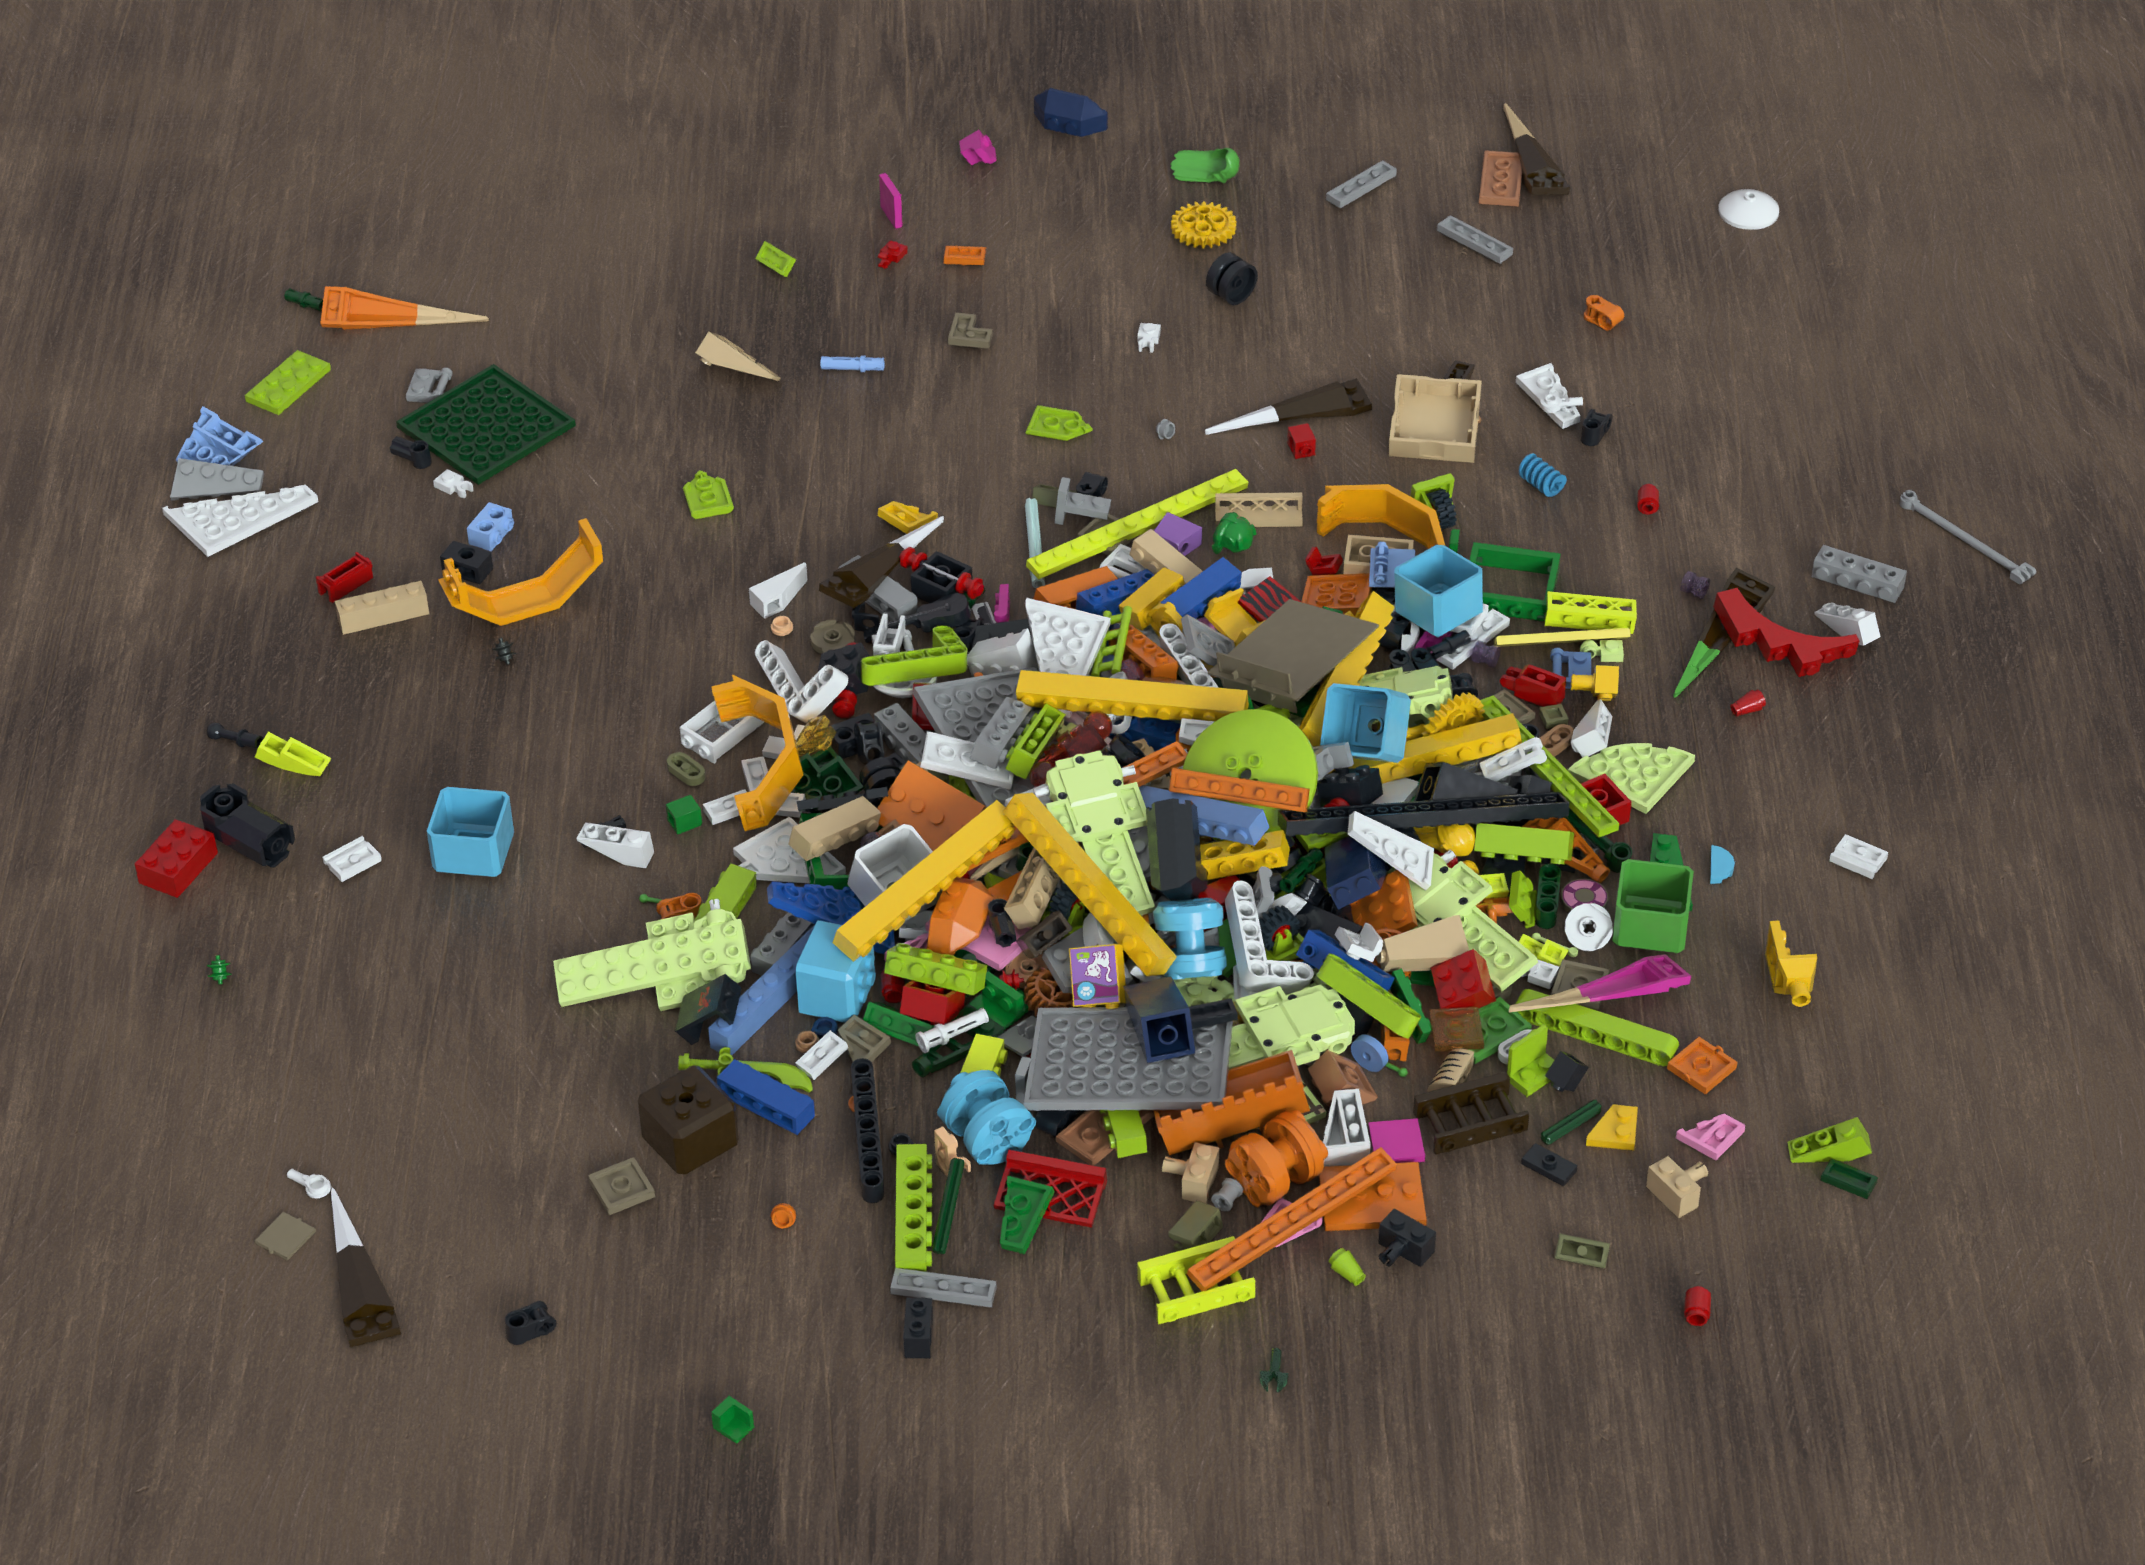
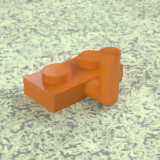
M1510 897L1485 898L1475 905L1496 924L1497 916H1507L1508 913H1513L1509 908Z

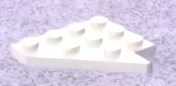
M788 817L734 847V855L742 862L738 866L756 872V880L809 883L804 859L788 844L792 827L798 824L791 817ZM829 852L820 856L824 875L846 874V867Z

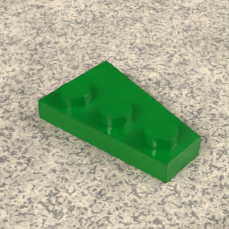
M1402 969L1395 970L1391 974L1395 979L1389 990L1395 997L1421 1015V1019L1411 1036L1417 1044L1424 1043L1432 1031L1430 1020L1427 1017L1425 1018L1421 1010V1002L1418 997H1415L1411 989L1412 985L1409 977L1405 976Z
M1007 1176L1008 1189L1007 1195H1005L1004 1203L1006 1206L1005 1215L1002 1220L1000 1245L1002 1249L1025 1254L1055 1191L1052 1186Z

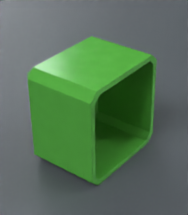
M1632 859L1622 862L1612 941L1616 945L1673 953L1683 951L1685 949L1694 871L1689 866Z

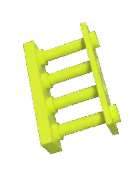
M1234 1236L1137 1263V1279L1140 1286L1152 1284L1160 1301L1157 1304L1158 1324L1173 1322L1176 1319L1255 1298L1256 1281L1254 1277L1243 1280L1239 1271L1230 1275L1233 1283L1220 1287L1216 1284L1209 1288V1290L1194 1293L1186 1276L1190 1267L1235 1240ZM1176 1277L1184 1297L1170 1300L1162 1281Z

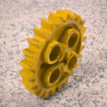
M1203 201L1202 205L1195 202V205L1192 206L1188 203L1187 208L1181 206L1180 211L1176 210L1175 215H1172L1171 229L1172 234H1175V239L1180 238V243L1186 241V246L1194 244V248H1196L1198 245H1201L1202 249H1204L1205 245L1212 248L1213 244L1220 246V242L1227 243V239H1232V235H1235L1236 221L1235 216H1232V211L1227 212V207L1221 209V204L1213 206V202H1211L1209 205H1206V202Z
M1463 692L1460 696L1456 694L1453 700L1448 698L1446 705L1441 703L1439 711L1434 710V717L1428 718L1430 723L1424 726L1426 731L1421 733V735L1424 737L1478 723L1484 719L1482 716L1485 712L1483 709L1484 705L1471 693L1466 695Z

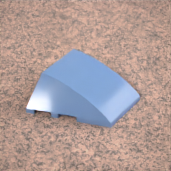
M202 406L200 410L201 416L198 422H194L192 426L194 430L190 438L185 440L176 461L178 463V459L181 458L234 466L263 441L248 431L244 433L224 422L216 413Z

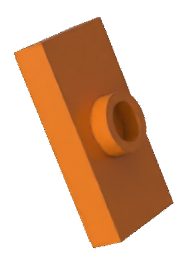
M945 246L944 264L984 265L986 247Z

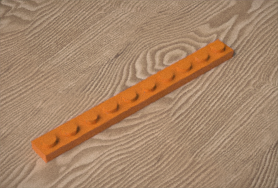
M1382 1147L1378 1148L1188 1269L1187 1275L1201 1291L1208 1290L1395 1171L1397 1167L1396 1162Z

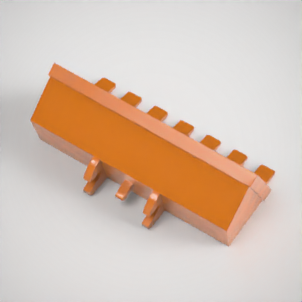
M1289 1050L1228 1070L1226 1097L1222 1098L1223 1104L1214 1107L1212 1102L1201 1105L1202 1110H1191L1189 1108L1186 1110L1153 1111L1159 1134L1162 1135L1170 1156L1192 1149L1195 1143L1208 1144L1216 1141L1219 1149L1224 1148L1221 1139L1258 1127L1263 1135L1264 1125L1278 1114L1292 1112L1293 1110L1305 1113L1310 1111L1293 1051Z

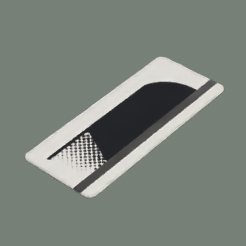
M988 602L978 603L972 607L976 620L983 618L985 625L996 623Z

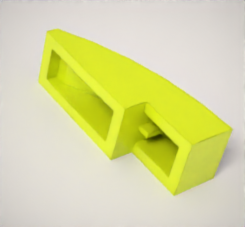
M270 732L267 733L259 745L255 758L272 766L311 776H321L331 761L330 757L292 737L287 742Z

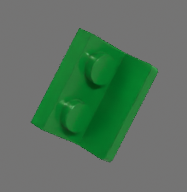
M989 971L986 972L985 987L982 989V993L970 1002V1005L978 1010L984 1008L988 1017L1004 1027V1030L1028 1012L1024 992L1019 988L1015 990Z

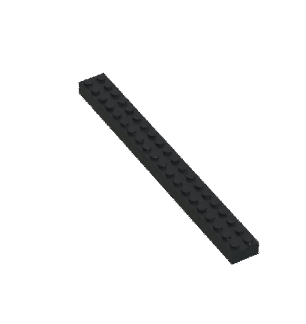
M1560 792L1307 808V812L1278 810V825L1285 835L1293 837L1300 834L1308 836L1315 833L1318 835L1324 833L1336 834L1338 832L1348 833L1349 815L1354 811L1392 829L1422 828L1423 826L1437 827V825L1451 826V824L1465 825L1466 823L1479 824L1480 822L1493 823L1494 821L1507 822L1508 820L1521 821L1522 819L1535 820L1537 818L1549 819L1552 817L1563 818L1569 816V802Z

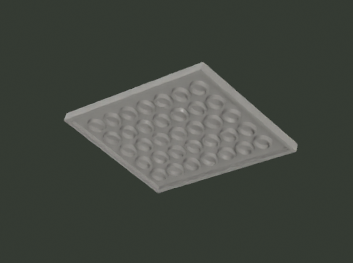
M1036 667L917 686L914 687L912 694L937 734L975 743L1005 698L1010 697L1017 700L1016 688L1020 671L1038 672ZM1032 707L1029 716L1033 717L1035 712L1039 714L1042 708ZM1056 734L1026 780L1014 775L1011 790L965 778L964 780L976 800L985 805L986 808L996 800L1005 806V799L1013 797L1014 794H1020L1045 784L1047 771L1055 767V761L1083 753L1080 747L1073 750L1057 740Z
M1106 1007L1038 1008L1031 1052L1032 1061L1029 1065L1024 1106L1028 1110L1089 1111L1186 1110L1189 1108L1191 1110H1202L1201 1105L1212 1102L1214 1107L1223 1104L1222 1098L1226 1097L1233 1021L1192 1029L1195 1054L1147 1063L1127 1007L1106 1009Z

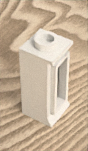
M883 614L873 644V656L900 651L903 637L906 634L904 615L900 616L898 629L888 628V614ZM887 638H894L893 645H885Z

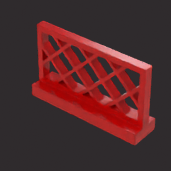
M1008 1150L1007 1163L994 1202V1209L1005 1211L1006 1205L1002 1202L1003 1196L1007 1195V1176H1010V1172L1021 1173L1024 1177L1023 1180L1031 1182L1038 1177L1046 1178L1048 1181L1046 1185L1052 1186L1057 1194V1197L1051 1199L1043 1218L1092 1228L1103 1189L1105 1190L1107 1184L1106 1168ZM1062 1182H1068L1073 1188L1061 1194L1057 1185ZM1088 1186L1097 1188L1096 1193L1088 1198H1085L1080 1191ZM1077 1193L1082 1201L1070 1206L1065 1198ZM1062 1201L1066 1210L1060 1213L1053 1212L1050 1207ZM1084 1206L1090 1211L1088 1218L1077 1217L1075 1214L1076 1210Z

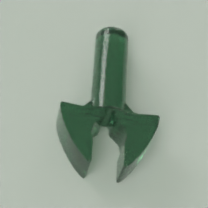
M1273 1348L1271 1351L1269 1370L1260 1371V1382L1267 1392L1269 1382L1273 1378L1277 1382V1393L1288 1382V1373L1280 1372L1282 1351L1279 1348Z

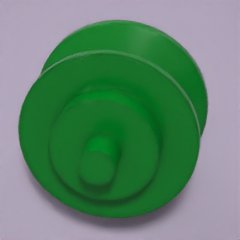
M216 955V960L206 965L212 968V973L207 977H212L213 980H218V984H223L222 979H227L228 975H232V973L226 971V966L231 963L226 962L225 959L220 960V955Z

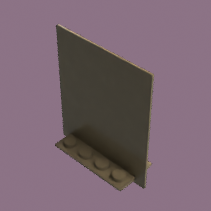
M1289 599L1228 654L1217 652V664L1208 671V675L1220 678L1223 688L1247 690L1251 700L1297 713L1295 701L1301 699L1379 627V624Z

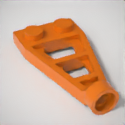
M1565 817L1537 818L1528 821L1522 826L1574 832L1573 849L1578 847L1586 857L1581 861L1572 857L1571 861L1565 860V864L1587 874L1593 881L1600 884L1609 875L1610 869L1603 864V861Z

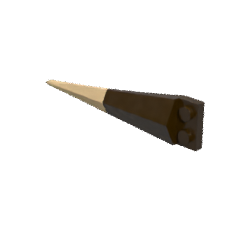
M1504 103L1503 109L1515 140L1525 186L1531 195H1569L1570 186L1564 179L1565 174L1510 107Z

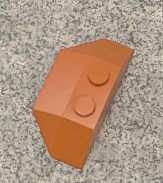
M957 877L947 890H942L931 915L927 949L940 954L954 955L955 951L964 948L979 937L988 917V904L994 900L992 894L981 881Z

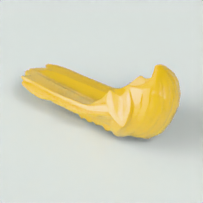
M1469 823L1465 825L1451 824V826L1414 827L1422 843L1439 850L1441 853H1446L1450 849L1456 857L1468 856L1475 847L1476 833Z

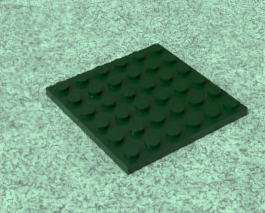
M495 364L396 421L399 430L415 441L422 440L427 442L430 452L477 485L576 426L574 418Z

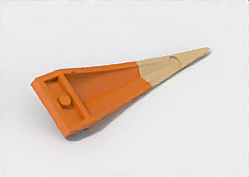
M325 286L320 324L322 327L343 328V330L485 322L489 321L487 316L414 304L347 287Z

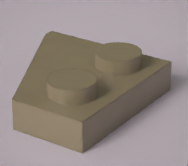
M853 1015L838 1029L839 1037L849 1047L847 1052L852 1062L860 1058H866L873 1062L891 1044V1039L888 1035L856 1015Z

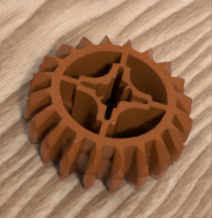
M1041 967L1039 971H1034L1029 976V979H1027L1024 988L1025 1004L1028 1005V1011H1034L1035 1017H1037L1038 1008H1082L1073 1007L1072 993H1063L1048 968Z

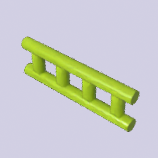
M1125 606L1121 614L1112 615L1108 610L1103 612L1104 617L1111 618L1110 625L1120 623V629L1109 631L1108 628L1092 666L1091 676L1100 677V672L1111 670L1113 675L1121 671L1132 613L1130 606ZM1117 639L1116 645L1105 647L1106 641ZM1114 654L1113 661L1103 662L1104 656Z

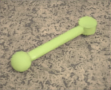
M1539 933L1532 934V938L1545 943L1547 940L1541 937ZM1558 944L1569 950L1568 955L1570 957H1577V948H1568L1561 944Z

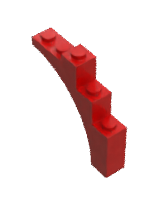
M1738 588L1716 594L1713 607L1735 647L1750 645L1756 642L1767 662L1782 660L1788 657L1798 677L1811 676L1819 672L1821 663H1830L1833 660L1849 658L1856 654L1860 642L1856 634L1841 637H1819L1798 633L1770 621L1757 612L1745 600Z

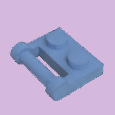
M1561 648L1551 650L1550 658L1553 661V673L1562 676V662L1568 663L1566 689H1571L1572 674L1591 675V652L1563 651Z

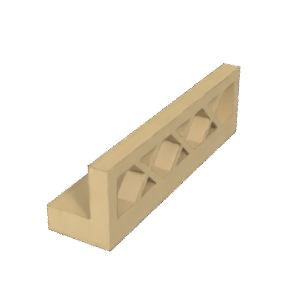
M1215 493L1216 527L1219 525L1221 518L1226 513L1236 512L1239 517L1246 518L1254 527L1302 526V493ZM1267 500L1275 502L1273 506H1266L1263 503ZM1288 500H1298L1297 506H1288L1285 503ZM1220 501H1230L1233 503L1230 506L1220 507ZM1244 501H1252L1254 504L1244 506L1242 503Z

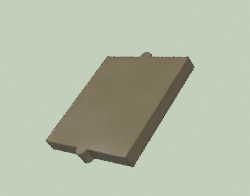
M282 1212L255 1240V1244L268 1250L269 1254L274 1253L288 1261L315 1234L316 1228L302 1222L301 1218L296 1219Z

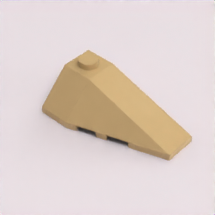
M708 332L696 351L701 356L700 360L709 366L714 364L776 381L780 380L778 375L761 363H755V358L744 353L743 349L724 336Z

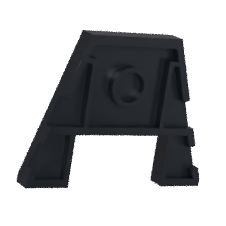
M887 787L866 790L864 794L857 795V791L846 792L840 798H834V795H826L820 797L821 800L819 801L818 798L797 801L798 811L803 813H825L861 796H864L873 804L872 802L880 801L882 797H888Z

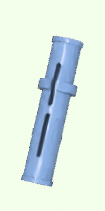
M865 355L860 357H821L822 370L884 371L885 366L884 357L870 358Z

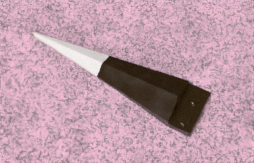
M1357 378L1343 383L1336 381L1205 429V434L1208 435L1246 426L1285 420L1354 416L1372 410V403Z
M944 516L833 572V576L819 583V591L852 608L857 607L869 599L884 579L900 563L899 556L901 552L908 547L915 548L926 536L943 523Z
M332 1188L331 1197L342 1315L350 1348L400 1335L401 1331L394 1306L335 1189Z

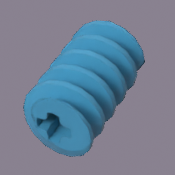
M1534 453L1527 455L1519 467L1520 477L1548 497L1557 495L1566 484L1567 478L1565 475L1560 474L1558 470L1549 466L1547 462H1543Z

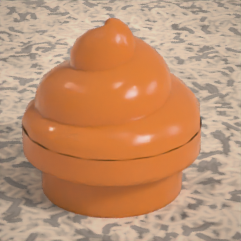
M780 1203L772 1209L771 1220L778 1228H788L796 1220V1211L791 1205Z

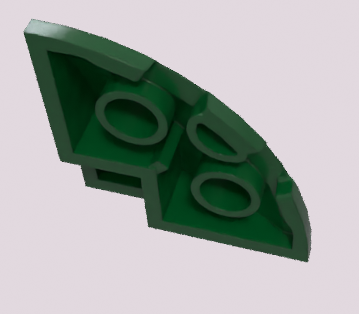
M828 744L812 756L806 753L800 757L803 776L791 793L805 794L806 800L818 798L819 801L821 800L820 797L826 795H834V798H840L846 792L857 791L858 793L864 790V787L842 758Z

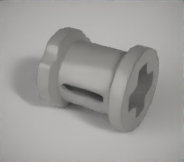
M1226 1178L1222 1183L1220 1191L1214 1193L1211 1197L1214 1206L1221 1211H1230L1233 1207L1232 1202L1243 1193V1187L1235 1179Z

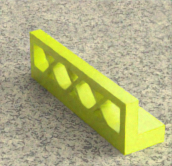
M1547 592L1545 626L1585 630L1629 628L1630 634L1634 633L1637 619L1636 600ZM1552 600H1560L1564 604H1552ZM1581 602L1584 603L1586 606L1580 607L1577 606L1575 603ZM1597 605H1606L1608 608L1602 609L1599 608ZM1619 607H1631V611H1623Z

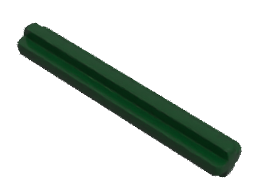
M952 1158L932 1245V1251L936 1254L946 1253L965 1165L964 1160L960 1158Z

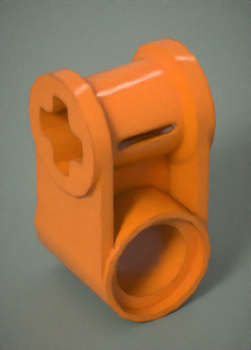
M1590 295L1586 298L1587 310L1584 312V319L1609 331L1624 319V312L1618 305H1614L1598 295Z
M687 893L682 896L661 900L657 904L656 910L662 919L693 913L694 918H696L702 900L697 893Z

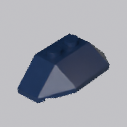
M1049 88L1034 97V114L1045 129L1079 137L1108 129V112L1101 109L1087 96Z

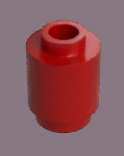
M1644 484L1637 493V507L1643 514H1654L1659 509V491L1652 484Z
M883 970L880 974L882 996L889 1003H898L902 999L905 978L885 974V970Z
M1695 1286L1688 1289L1685 1293L1684 1316L1687 1322L1693 1326L1705 1325L1710 1318L1711 1293L1704 1287Z

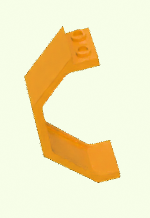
M1389 484L1325 486V495L1321 496L1317 502V534L1323 537L1342 523L1380 522L1421 543L1427 550L1435 545H1445L1436 510Z
M587 518L578 520L579 537L539 577L493 591H484L462 582L461 573L458 569H455L454 560L450 558L444 560L443 578L438 579L452 607L503 626L559 609L603 562L602 545Z
M732 675L733 681L711 686L721 722L753 716L782 730L785 741L784 749L759 786L753 791L734 795L744 831H749L767 826L802 778L803 770L785 698Z

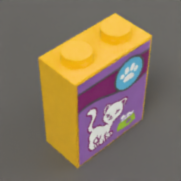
M1110 944L1069 948L1073 1007L1087 1008L1105 1005L1106 1009H1114L1120 1007L1119 1004L1126 1003L1123 987L1126 986L1123 945Z

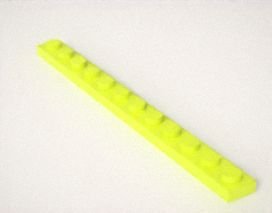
M1234 469L1027 559L1026 567L1039 580L1101 553L1106 548L1112 547L1125 539L1128 541L1144 534L1150 529H1155L1167 512L1183 517L1214 503L1215 493H1237L1248 488L1249 482L1237 469Z

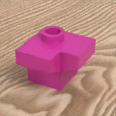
M980 130L959 141L961 154L971 166L980 161H983L985 164H992L997 161L995 148L992 146L989 137L983 135Z

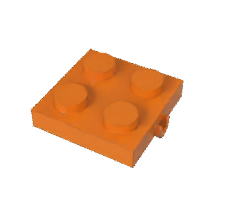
M1698 1037L1668 1062L1667 1069L1706 1095L1737 1069V1061L1723 1053V1049L1719 1045L1714 1047L1701 1037Z

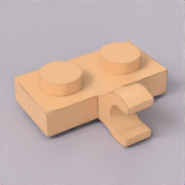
M944 1127L934 1130L936 1164L942 1172L948 1176L952 1158L963 1159L964 1168L967 1172H970V1161L967 1158L957 1156L956 1148L958 1147V1142L955 1136L949 1134Z

